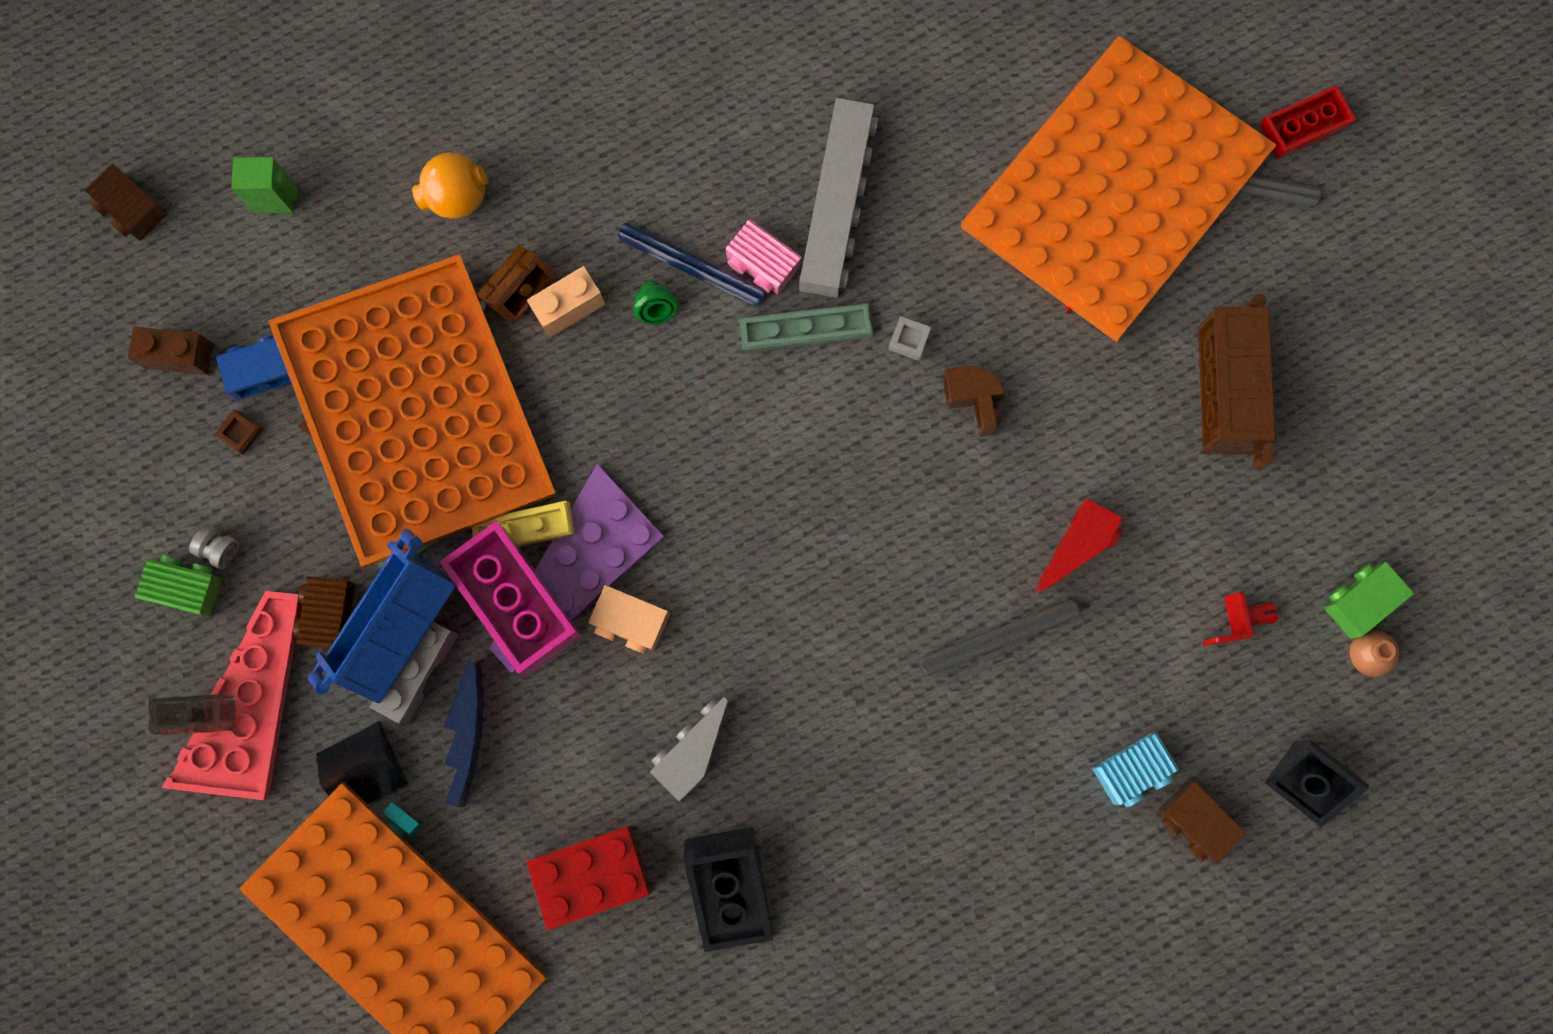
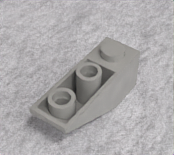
M725 697L720 701L716 698L712 699L701 711L704 717L695 726L690 722L676 736L680 742L671 751L665 747L651 761L655 767L650 773L679 802L706 777L729 704Z

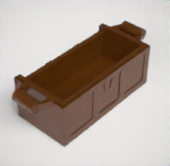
M1262 294L1255 295L1245 307H1216L1198 327L1203 453L1253 454L1254 460L1252 465L1256 470H1263L1274 462L1272 442L1276 440L1270 309L1265 307L1267 300Z

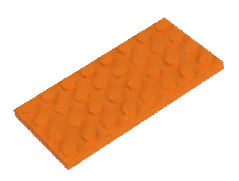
M345 782L341 783L239 888L250 901L390 1034H495L547 977L527 955Z

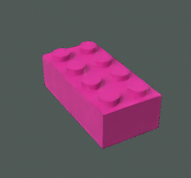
M497 521L439 561L519 675L529 676L582 637L510 534Z

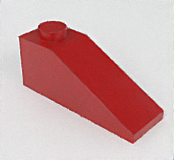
M1085 499L1075 513L1034 591L1039 594L1105 550L1108 545L1113 548L1123 532L1122 529L1118 528L1123 518L1093 501Z

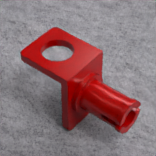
M1244 592L1225 596L1232 635L1205 640L1202 643L1203 646H1210L1254 637L1252 626L1274 624L1277 622L1278 613L1264 614L1265 612L1277 610L1273 602L1247 606Z

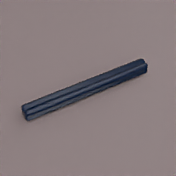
M624 223L619 230L618 237L620 241L756 307H760L765 299L766 291L761 287L629 223Z

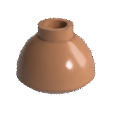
M1371 629L1363 637L1354 638L1350 645V658L1353 665L1366 676H1384L1390 673L1399 661L1400 650L1397 642L1392 636L1381 630Z

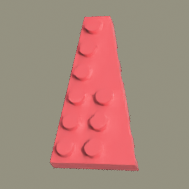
M265 591L246 627L247 632L238 649H234L229 659L231 662L223 678H219L194 725L195 731L187 746L182 748L177 758L179 761L171 776L167 777L162 788L269 800L296 641L293 633L294 623L300 617L302 606L299 602L298 594Z

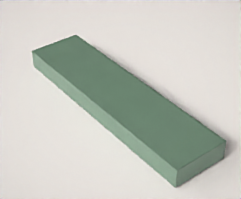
M869 303L739 318L743 352L873 337Z

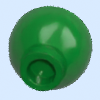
M653 280L647 281L641 286L633 304L635 318L641 323L649 325L662 324L670 320L679 308L676 295L668 287Z

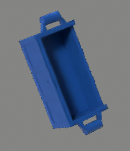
M403 530L396 542L391 540L388 543L387 547L392 553L370 584L352 615L348 618L326 654L320 651L316 654L318 663L314 671L308 676V680L316 693L320 695L327 693L329 686L334 682V684L378 704L382 702L453 592L455 584L433 562L416 554V551L422 546V541L411 530ZM323 670H324V671L326 672V674H327V676H326L325 678H324L323 675L321 674V673L323 672Z

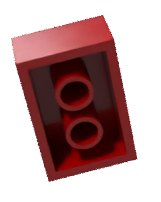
M632 825L526 861L547 931L649 896L652 893Z

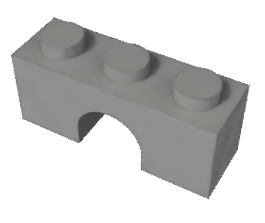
M433 621L382 702L378 704L372 701L369 708L399 724L409 725L426 695L423 693V689L428 677L438 664H443L459 634Z

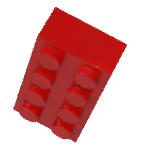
M1338 85L1266 116L1259 126L1265 137L1277 144L1273 152L1277 159H1280L1348 129L1356 118Z

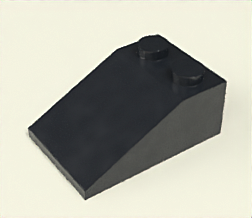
M750 827L685 839L683 862L704 952L773 940V931L754 828Z

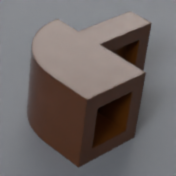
M977 366L945 369L942 379L948 409L974 405L980 437L993 435L997 425L1001 423L999 407L992 403L1000 401L1004 395L1000 381L990 371Z

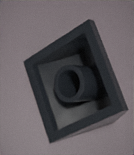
M380 722L316 753L319 783L328 796L341 783L345 782L369 804L408 784Z
M1312 740L1295 741L1265 781L1266 785L1320 827L1325 825L1369 788L1365 781Z

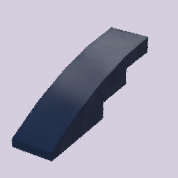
M471 661L467 663L444 727L457 731L444 764L457 769L445 801L446 804L455 807H465L476 772L482 738L484 707L482 666Z

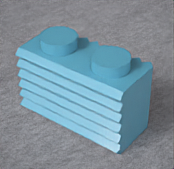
M1151 733L1094 766L1092 770L1114 805L1124 803L1126 807H1130L1144 798L1142 792L1149 787L1154 786L1155 790H1158L1174 780L1172 774L1177 772L1179 768L1158 734Z

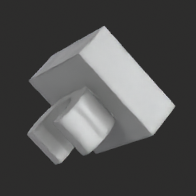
M900 316L888 350L919 361L931 327Z

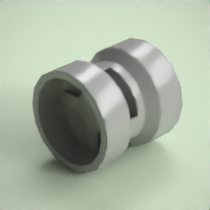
M207 524L201 527L194 535L189 551L200 559H209L211 565L222 570L231 563L239 549V541L228 535L223 537L218 529Z

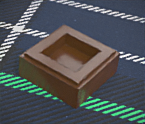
M233 409L214 436L241 455H244L263 428Z

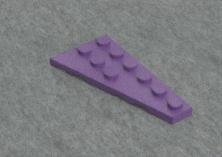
M598 464L571 508L575 535L553 539L535 569L571 621L577 618L600 597L604 585L611 587L664 539V536ZM493 641L489 649L514 674L516 670L497 643Z

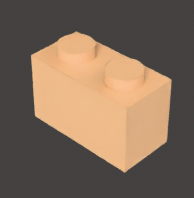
M584 266L527 299L528 304L549 338L605 305L599 289Z
M604 585L588 623L596 627L594 634L613 641L616 635L627 640L625 647L644 654L646 648L655 651L670 613Z

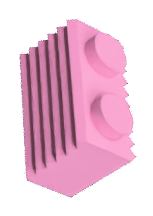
M750 219L726 248L729 266L739 274L746 272L755 278V285L764 289L766 293L773 291L779 295L802 266V256Z

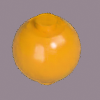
M454 152L442 153L426 163L420 174V184L413 186L412 192L415 202L421 210L431 209L435 214L443 218L460 219L469 216L481 205L488 179L481 165L477 166L469 157Z

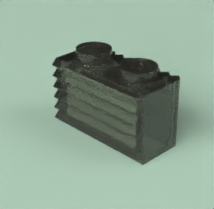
M215 694L153 698L149 701V731L152 734L177 735L232 731L235 728L234 696Z

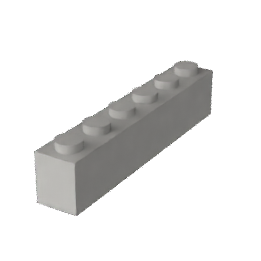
M840 98L835 100L799 281V291L838 298L839 288L846 289L849 269H844L845 257L852 258L855 238L849 237L851 227L858 228L861 208L855 206L857 196L864 197L867 178L861 177L863 166H870L873 150L872 147H867L869 136L875 137L878 125V118L873 117L874 104Z

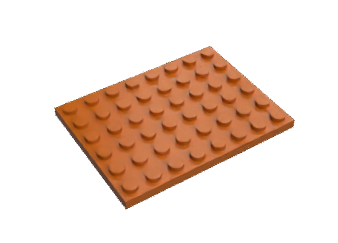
M1118 36L961 222V228L1066 306L1071 307L1074 312L1117 343L1252 175L1267 159L1277 144L1130 42Z
M460 254L268 320L359 563L363 569L387 560L392 553L387 547L388 543L391 540L396 542L400 538L401 532L405 529H409L421 539L422 546L556 496Z

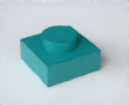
M392 802L382 813L389 820L388 824L402 837L407 834L414 839L422 828L418 822Z

